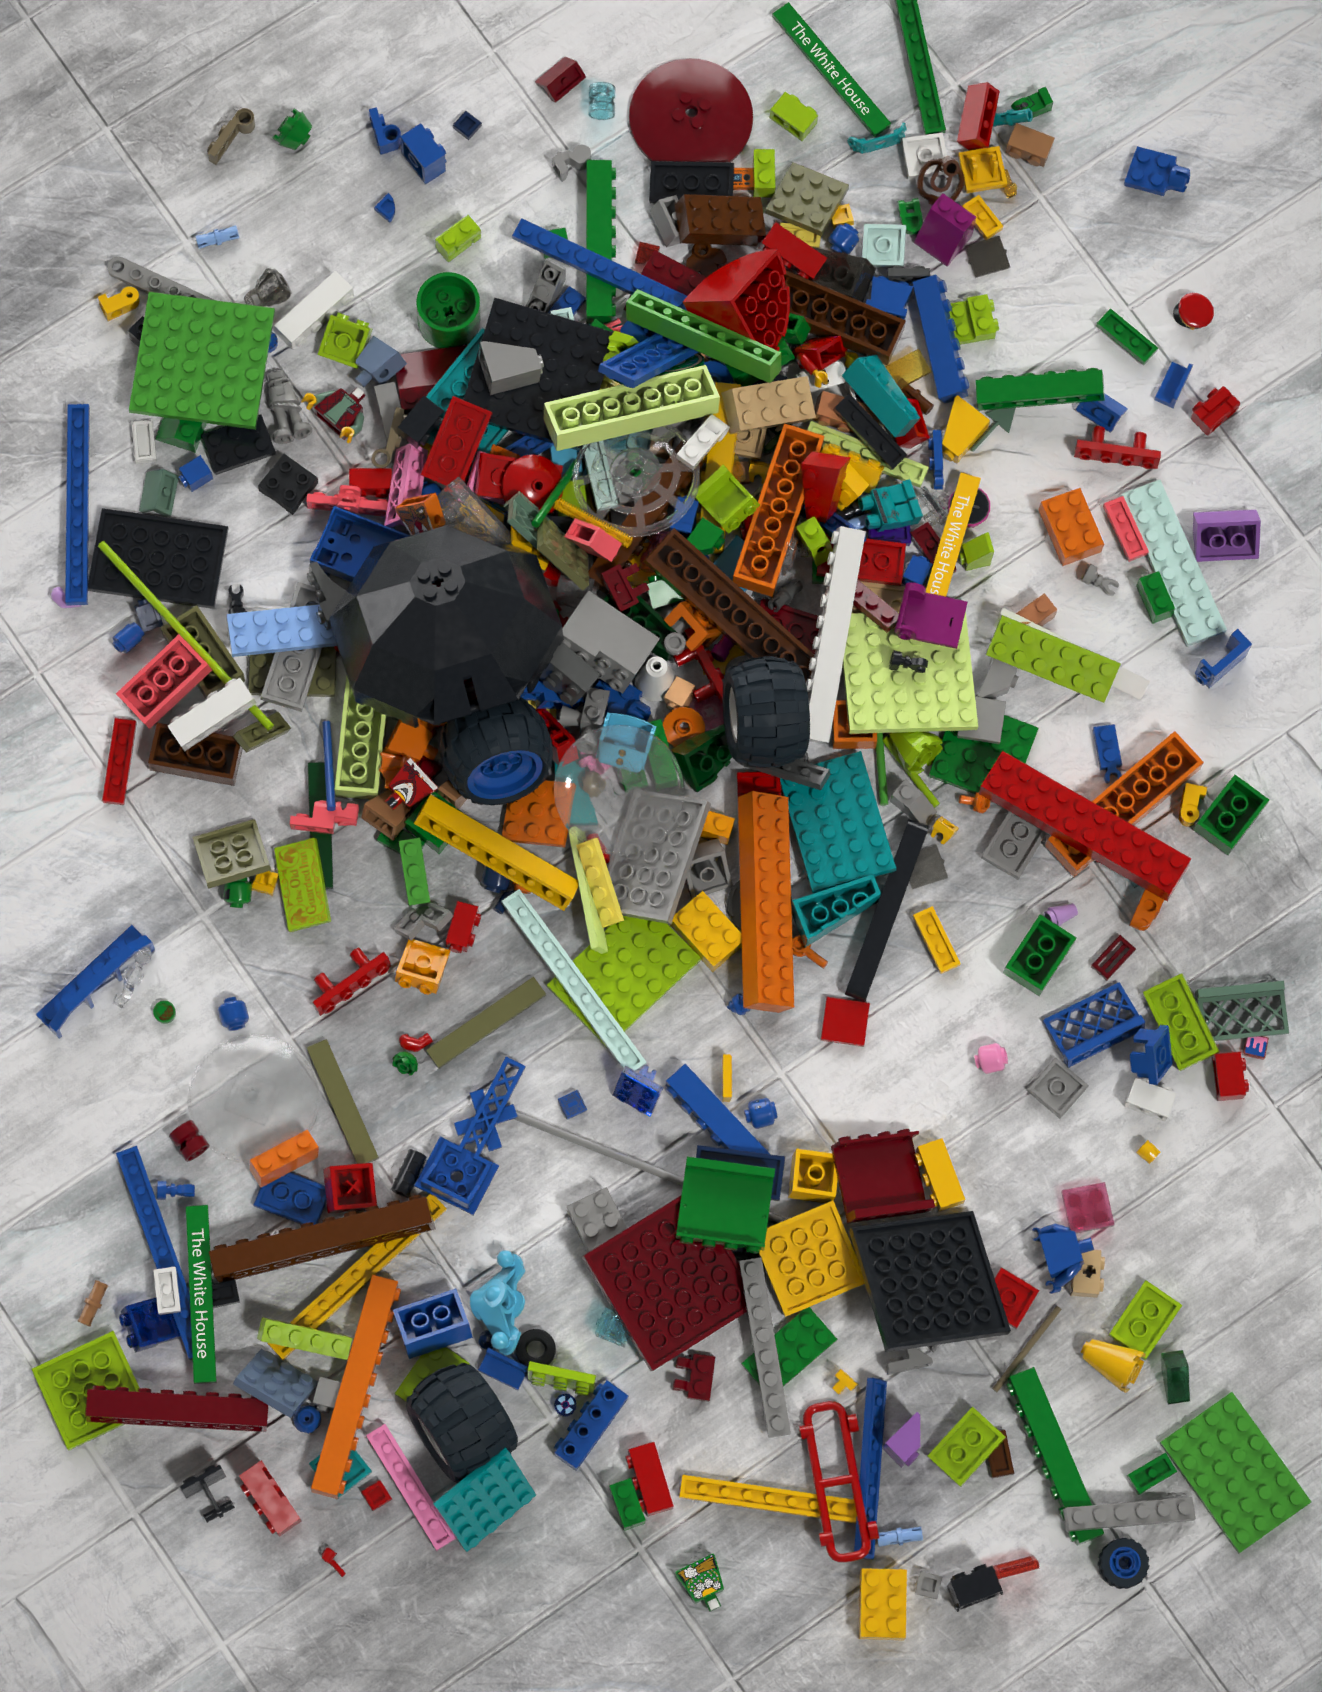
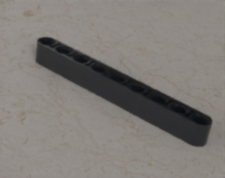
M908 820L894 858L896 871L888 874L848 983L845 995L863 1002L867 999L928 832L929 826Z

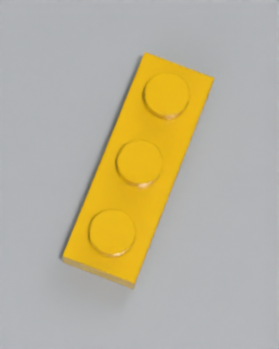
M933 906L914 914L912 917L940 974L960 966L961 963Z

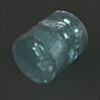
M596 82L589 86L590 102L588 115L591 118L607 120L615 116V103L613 99L615 98L616 87L613 84Z

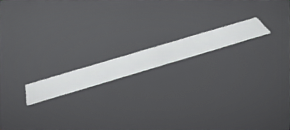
M1006 608L1001 610L994 624V627H997L1001 615H1004L1021 623L1031 622L1026 625L1073 643ZM1120 666L1112 686L1141 700L1150 681Z

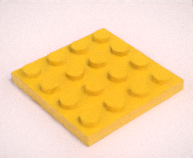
M833 1200L767 1227L764 1251L760 1250L759 1255L762 1258V1263L784 1317L865 1284L858 1259Z

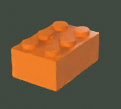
M1081 488L1041 501L1039 513L1062 566L1102 552L1104 542Z

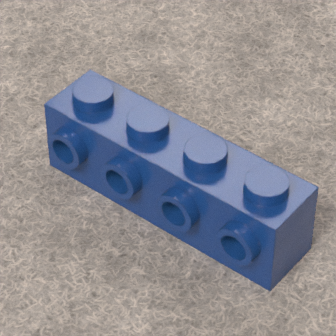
M607 1380L604 1385L599 1383L593 1392L595 1395L591 1403L587 1401L580 1410L582 1413L578 1421L574 1419L567 1428L569 1433L566 1438L563 1439L561 1437L554 1446L556 1450L554 1456L575 1471L578 1470L628 1400L629 1395Z

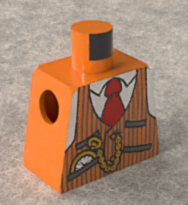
M436 493L407 498L394 508L411 535L444 526L446 522Z

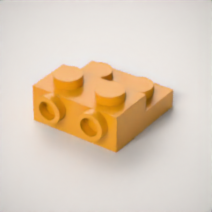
M408 939L396 971L395 982H398L403 988H410L411 986L418 988L421 993L426 995L431 993L437 994L451 950L415 939L412 941Z

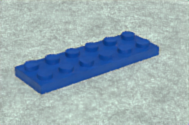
M655 334L602 362L599 365L598 372L606 375L609 379H615L623 383L626 387L635 388L697 354L698 351L660 334Z

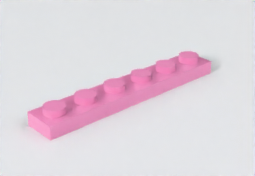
M386 1424L366 1435L435 1550L438 1551L456 1539L433 1505L434 1502Z

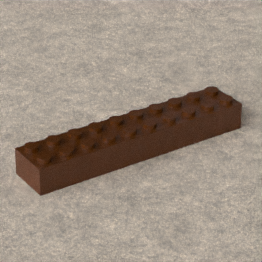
M675 528L664 537L643 561L750 659L768 656L785 658L787 661L796 662L803 672L805 682L811 678L812 671L809 670L811 658H814V654Z
M415 1195L409 1197V1201L400 1203V1200L387 1203L386 1207L372 1206L366 1208V1212L358 1214L357 1211L344 1214L343 1218L335 1219V1217H328L323 1219L322 1223L315 1225L313 1222L300 1225L301 1228L295 1230L284 1228L279 1230V1234L270 1236V1233L258 1235L257 1239L251 1241L241 1239L235 1242L236 1245L228 1247L227 1244L217 1245L213 1247L214 1250L209 1251L214 1277L219 1283L238 1280L436 1230L431 1207L427 1197Z

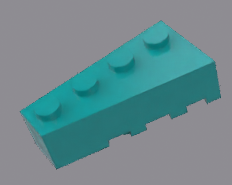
M877 355L857 358L841 375L894 437L905 436L920 419L916 409L910 404Z
M874 874L792 900V916L804 947L809 946L878 903L881 892Z

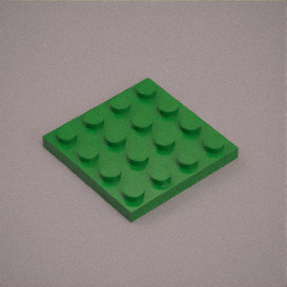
M1004 715L1000 744L957 738L958 731H945L942 744H940L942 751L935 757L928 777L976 794V792H980L983 781L1002 751L1026 763L1039 728Z

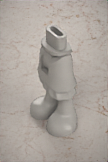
M283 370L268 374L269 382L267 385L269 388L270 407L275 412L279 429L273 434L274 442L287 444L294 440L285 412H289L295 438L297 440L306 438L312 433V427L309 423L302 422L299 412L302 408L299 406L300 402L295 395L292 385L289 383V379L285 377Z

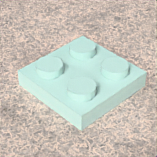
M864 224L862 266L904 267L906 225Z

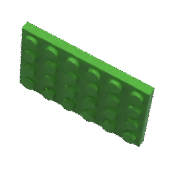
M1233 1392L1160 1442V1445L1238 1554L1312 1502Z

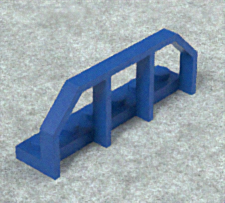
M131 925L49 1001L36 1016L60 1039L62 1037L60 1028L69 1015L83 1002L92 1009L94 1004L90 995L111 975L121 982L123 978L119 968L135 953L146 947L153 952L155 950L153 942Z

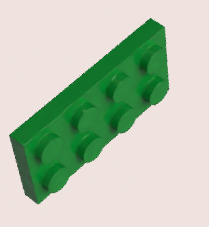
M810 1307L800 1312L774 1335L783 1387L838 1340ZM753 1353L741 1365L759 1385L755 1355Z

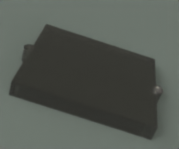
M1000 236L965 246L969 258L968 264L971 265L975 278L1010 268L1006 255L1007 250L1004 249Z
M937 845L920 851L910 878L912 890L948 878L944 867L945 860L941 858Z

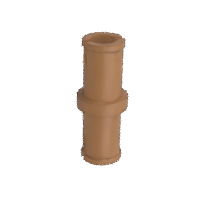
M95 1280L89 1297L84 1301L86 1304L78 1322L91 1327L98 1308L101 1309L102 1304L100 1303L108 1288L107 1284Z

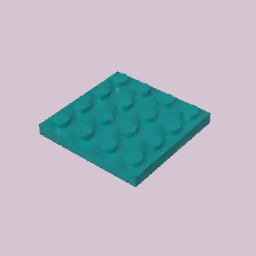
M504 1448L492 1457L488 1463L467 1475L434 1502L433 1505L462 1548L468 1552L476 1547L487 1535L493 1533L504 1521L510 1519L521 1507L528 1504L536 1496V1493L510 1452Z

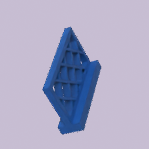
M1120 982L1043 1020L1068 1068L1136 1035L1139 1029H1145L1143 1017L1139 1016ZM1118 990L1122 996L1120 1003L1108 1000L1109 994ZM1094 1001L1104 1003L1101 1013L1089 1010L1090 1003ZM1106 1004L1118 1007L1116 1017L1104 1014ZM1121 1008L1129 1010L1133 1015L1128 1020L1118 1018ZM1074 1011L1083 1012L1082 1022L1069 1019L1071 1013ZM1087 1014L1099 1017L1097 1026L1084 1023ZM1101 1019L1114 1021L1113 1027L1108 1030L1100 1028ZM1056 1020L1065 1022L1063 1031L1053 1029L1050 1023ZM1068 1023L1080 1026L1077 1036L1065 1033ZM1083 1027L1095 1031L1092 1038L1080 1037ZM1063 1037L1076 1040L1074 1046L1065 1050L1062 1045Z

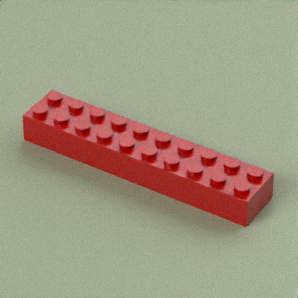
M1004 751L1001 752L980 787L979 794L1167 902L1190 865L1192 858Z

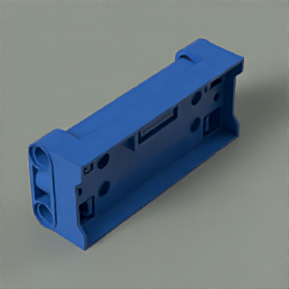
M334 506L317 547L311 555L310 564L318 562L328 577L331 574L352 582L374 546L410 535Z

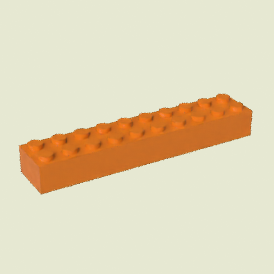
M751 791L738 797L743 1008L781 1013L794 1008L788 797Z

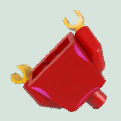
M841 336L812 338L798 347H794L792 350L798 366L801 369H805L810 375L815 376L814 385L818 388H821L822 382L827 385L828 379L826 372L818 370H823L842 357L846 358L845 366L849 368L859 358L856 353L847 352L848 349L843 346Z

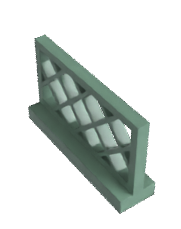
M519 491L504 504V509L508 511V523L537 549V528L533 527L531 523L539 509ZM558 527V531L564 535L565 533Z
M1284 981L1203 988L1195 991V999L1204 1019H1208L1207 1026L1212 1022L1220 1029L1219 1033L1213 1036L1214 1041L1289 1034ZM1272 996H1279L1280 1006L1276 1011L1266 1004V1001ZM1254 998L1261 1004L1254 1013L1244 1006L1247 1000ZM1232 1000L1239 1005V1008L1233 1015L1223 1008L1227 1001ZM1203 1003H1212L1218 1008L1212 1017L1204 1012ZM1262 1006L1273 1013L1267 1022L1256 1015ZM1241 1008L1251 1015L1245 1025L1235 1018V1015ZM1220 1010L1230 1017L1223 1027L1213 1019ZM1274 1016L1282 1020V1030H1275L1268 1025ZM1253 1018L1264 1025L1259 1032H1253L1247 1027ZM1231 1020L1242 1027L1238 1034H1231L1225 1029Z

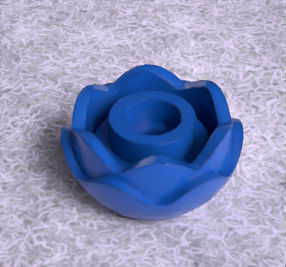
M310 1405L301 1406L293 1416L294 1425L300 1432L312 1433L321 1425L320 1412Z

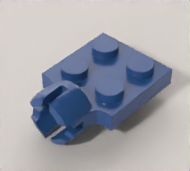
M1137 146L1124 181V186L1164 196L1167 190L1185 192L1186 184L1190 180V169L1178 166L1176 164V156Z
M599 680L594 688L610 691L606 715L607 712L618 713L648 721L651 708L640 701L642 691L629 684L622 694L612 689L603 680Z

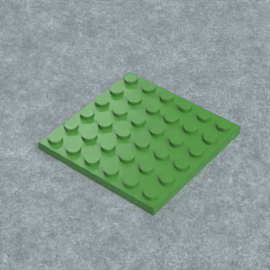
M149 292L129 413L256 430L275 308Z

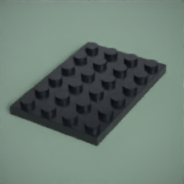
M102 508L88 580V591L140 599L145 598L98 547L99 543L105 541L159 601L215 609L229 528L223 525Z

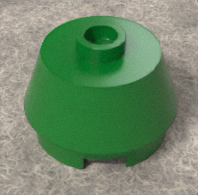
M293 108L291 112L294 115L292 117L287 116L277 129L280 134L278 136L274 135L273 139L280 146L296 150L300 144L304 146L311 135L308 133L312 128V124L303 111L299 112Z

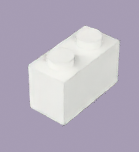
M1135 1078L1124 1106L1166 1121L1177 1093L1172 1092L1173 1089L1165 1085H1160L1159 1087L1149 1084V1079Z

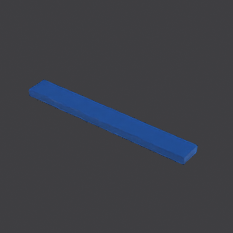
M867 1378L859 1479L867 1522H877L887 1381L877 1378ZM856 1519L854 1552L862 1547L858 1519ZM876 1539L871 1540V1549L862 1559L874 1560Z

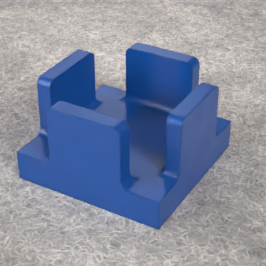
M1160 1025L1157 1030L1139 1029L1133 1037L1134 1043L1145 1044L1146 1053L1131 1052V1071L1137 1073V1077L1148 1078L1149 1084L1158 1085L1173 1064L1169 1026Z

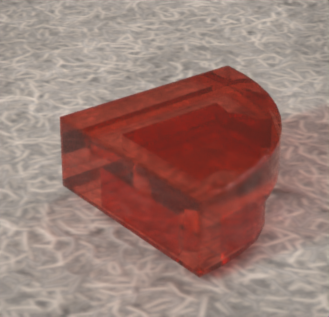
M640 242L635 264L646 263L654 250L660 251V246Z

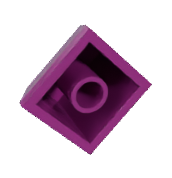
M942 193L930 208L914 244L948 267L972 237L976 216Z

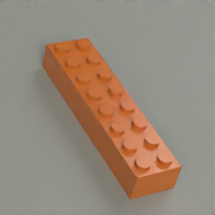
M784 423L758 500L760 506L754 512L732 581L739 587L773 597L804 503L801 463L811 452H821L825 436Z
M1174 731L1092 802L1135 826L1196 774L1204 762ZM1053 836L1047 839L1045 847L1073 877L1094 861V859Z

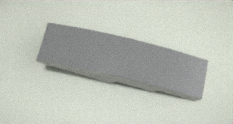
M395 382L374 386L386 442L388 441L395 408H401ZM401 438L399 448L409 444V442ZM395 447L392 453V466H394L396 449H398L397 447Z

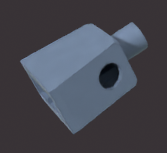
M373 336L356 359L355 364L362 372L355 380L363 388L371 380L381 385L386 383L407 363L398 351Z

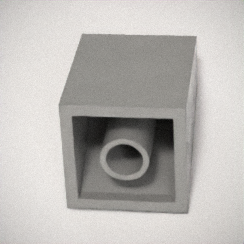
M487 341L480 342L478 357L490 395L540 381L544 363L542 356L537 355L536 349Z

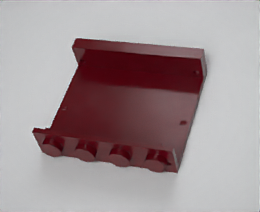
M903 1129L897 1131V1134L885 1131L873 1137L870 1134H863L858 1136V1139H851L850 1136L839 1138L838 1142L831 1146L847 1223L927 1213L935 1208L934 1199L926 1200L919 1167L914 1157L916 1153L912 1138L917 1136L919 1131L910 1132V1129Z

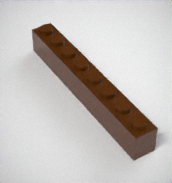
M683 440L680 441L619 527L618 532L621 530L623 535L626 533L625 536L628 534L627 537H633L631 545L628 548L621 545L612 562L598 557L588 571L589 583L605 594H608V591L599 574L618 564L621 565L622 569L632 565L630 561L634 556L638 557L644 549L643 543L645 540H650L653 537L657 523H662L665 520L669 506H674L677 503L678 496L680 497L678 494L681 489H686L692 480L690 477L693 472L697 473L704 463L702 460L692 470L676 459L677 453L686 444Z

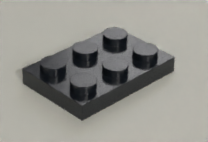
M261 414L258 415L256 430L225 426L201 435L216 475L276 454Z

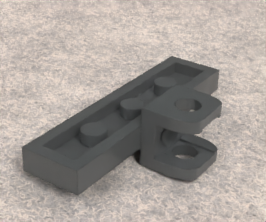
M807 752L802 758L795 759L794 762L780 767L756 768L747 766L744 763L746 768L818 790H822L830 777V769L807 763L809 759Z

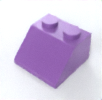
M916 1412L882 1448L901 1468L905 1464L909 1467L920 1455L918 1453L920 1448V1414Z

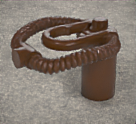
M950 156L926 162L922 166L917 180V189L920 196L928 200V203L931 205L939 198L933 194L926 193L923 189L926 170L930 166L937 165L930 180L931 187L936 192H945L950 187L953 176L958 174V187L954 194H952L953 196L950 197L953 201H956L965 183L964 172L960 170L958 162ZM939 171L944 172L948 176L946 178L947 183L943 188H938L935 185V179L939 176Z

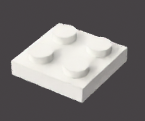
M943 133L902 138L901 143L908 180L917 179L922 166L926 162L933 159H942L947 156ZM937 165L930 166L926 170L924 177H931ZM939 171L938 175H946L944 172Z

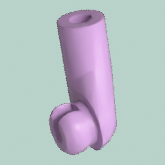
M55 587L52 590V600L61 608L81 607V605L66 606L65 593L62 588Z

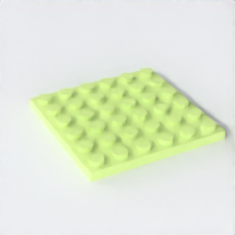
M966 612L957 649L913 639H900L895 633V627L889 632H885L864 613H851L842 665L849 734L978 729ZM893 650L902 652V657L907 655L910 658L927 659L928 666L925 673H918L909 667L903 668V665H900L897 671L890 670L889 662Z

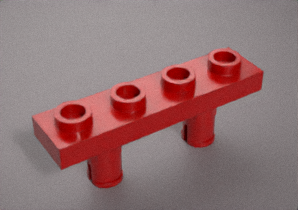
M1102 426L1093 427L1091 441L1077 439L1074 457L1098 460L1103 463H1119L1124 466H1140L1145 469H1158L1161 451L1146 449L1147 434L1144 432L1135 433L1133 447L1104 443L1105 428Z
M692 627L685 630L686 640L695 633ZM701 644L695 651L687 648L681 654L673 655V659L678 667L694 659L698 660L706 674L709 684L693 691L697 703L715 695L718 696L723 705L722 679L724 677L719 667L715 669L712 663L714 659L709 649L705 651Z
M359 947L354 949L350 953V957L360 969L336 986L333 985L325 973L317 975L314 981L324 993L313 1001L318 1014L321 1016L324 1013H330L338 1003L350 999L355 991L367 987L372 979L378 975H384L391 967L390 960L385 952H382L370 961Z

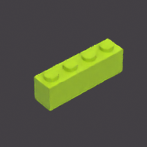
M264 1317L261 1318L257 1339L262 1342L345 1360L348 1359L352 1338L346 1335Z

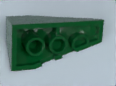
M724 724L692 737L670 750L676 770L695 792H699L718 778L717 774L723 767H727L731 763L730 759L732 758L727 745Z

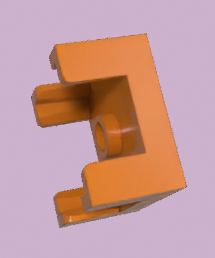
M687 601L680 602L664 619L671 627L683 617L693 628L695 633L686 641V646L691 651H695L703 642L705 648L709 647L722 634Z

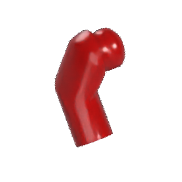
M428 1033L418 1039L410 1037L408 1034H403L399 1038L401 1047L412 1052H418L433 1042Z

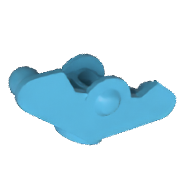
M503 1250L497 1256V1263L502 1267V1270L480 1289L472 1292L470 1306L474 1316L478 1320H483L490 1331L492 1346L503 1355H510L514 1352L521 1332L514 1326V1321L521 1314L525 1305L523 1294L517 1291V1283L526 1271L522 1258L519 1255Z

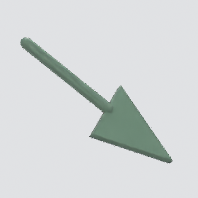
M1016 408L995 409L985 413L995 423L975 443L971 451H975L998 425L1009 433Z

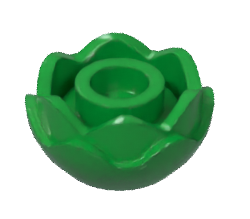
M403 1051L397 1053L392 1058V1066L396 1067L401 1074H409L411 1076L414 1072H417L418 1061L413 1054Z

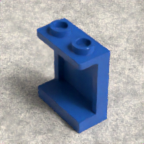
M1239 629L1235 630L1225 646L1230 653L1213 667L1205 659H1202L1195 671L1197 681L1201 685L1211 688L1247 656L1252 643Z

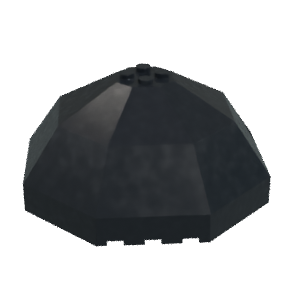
M458 522L374 546L329 617L332 632L356 703L375 708V711L389 717L402 720V723L414 728L419 727L418 719L434 726H439L441 723L467 715L472 716L474 712L479 711L482 713V711L510 702L514 703V701L519 700L526 687L527 692L532 693L539 682L544 669L546 670L557 647L564 640L562 625L537 555ZM435 581H442L440 587L432 584ZM472 678L477 703L470 705L464 680Z

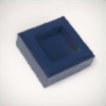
M465 111L453 124V129L469 140L482 126V122Z

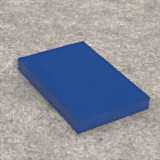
M290 1172L260 1188L253 1206L300 1225L313 1222L315 1225L319 1223L327 1203L325 1185Z

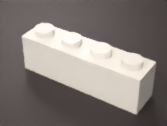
M334 271L274 325L275 333L292 350L297 346H302L312 332L316 333L321 329L322 323L329 319L330 315H336L342 305L346 306L352 301L354 296L353 287Z
M241 678L237 680L232 679L219 692L214 691L207 696V700L201 704L196 703L188 709L189 712L183 716L178 715L170 721L171 724L168 725V728L183 750L186 751L257 704Z

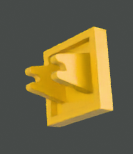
M999 146L958 153L960 167L965 177L964 186L966 194L1007 187V179Z

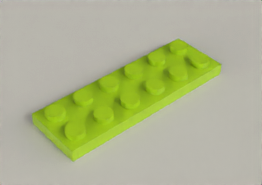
M1001 615L985 654L1105 703L1121 665L1117 661L1004 615Z

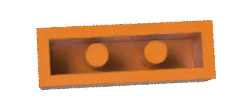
M307 1129L250 1159L249 1170L260 1188L318 1158L319 1146Z

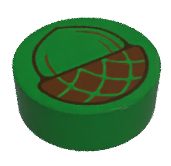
M160 1001L155 1005L153 1014L158 1022L167 1024L174 1020L176 1009L171 1002Z

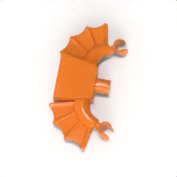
M418 719L419 727L414 728L402 723V720H398L383 752L380 753L382 764L379 771L385 778L386 789H389L388 785L410 757L415 763L420 761L422 756L432 761L434 760L439 749L431 746L429 742L433 736L431 731L438 725L434 726ZM447 722L441 723L439 726H444Z

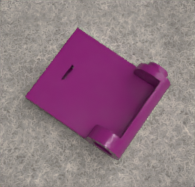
M907 583L902 597L895 633L903 640L913 639L957 649L968 601L926 593V588L923 585Z

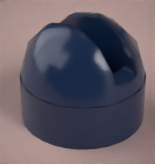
M489 1330L483 1331L478 1340L479 1345L483 1349L494 1348L491 1344L492 1335Z

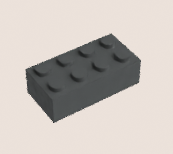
M562 642L557 647L546 670L544 669L539 679L546 688L558 694L563 702L573 706L588 691L600 676V673Z

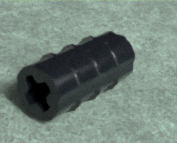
M409 1149L406 1157L403 1159L404 1162L401 1168H399V1173L394 1179L391 1190L400 1196L408 1198L416 1180L419 1178L420 1171L423 1169L427 1157L418 1151Z

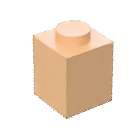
M676 676L664 696L666 707L669 710L679 707L689 708L695 698L693 691L696 690V686Z

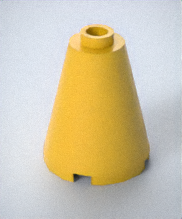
M1094 1339L1090 1342L1086 1341L1081 1350L1083 1359L1124 1393L1130 1390L1127 1385L1129 1382L1135 1383L1143 1367L1144 1361L1141 1360V1357H1146V1354L1142 1351Z

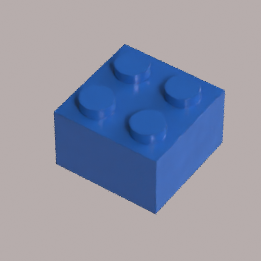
M420 123L400 136L402 155L425 185L446 172V151L440 143L437 144L434 141V135L429 128L425 129Z

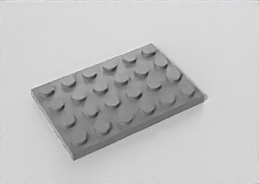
M638 789L633 790L607 867L623 916L667 924L672 923L711 803L707 800Z

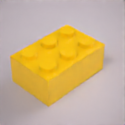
M704 891L674 915L672 923L669 924L701 957V960L712 972L742 948L741 932Z
M861 1568L859 1639L901 1641L906 1639L907 1570Z

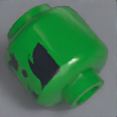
M247 878L224 884L223 900L230 903V907L243 908V904L251 902L252 883L247 881Z

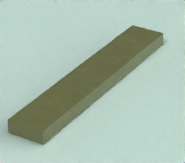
M532 977L426 1050L427 1054L437 1068L440 1069L546 996L545 991L537 980Z
M327 1039L307 1047V1051L356 1163H370L379 1159Z

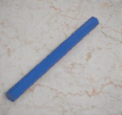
M324 721L322 722L327 810L334 811L336 810L331 722Z

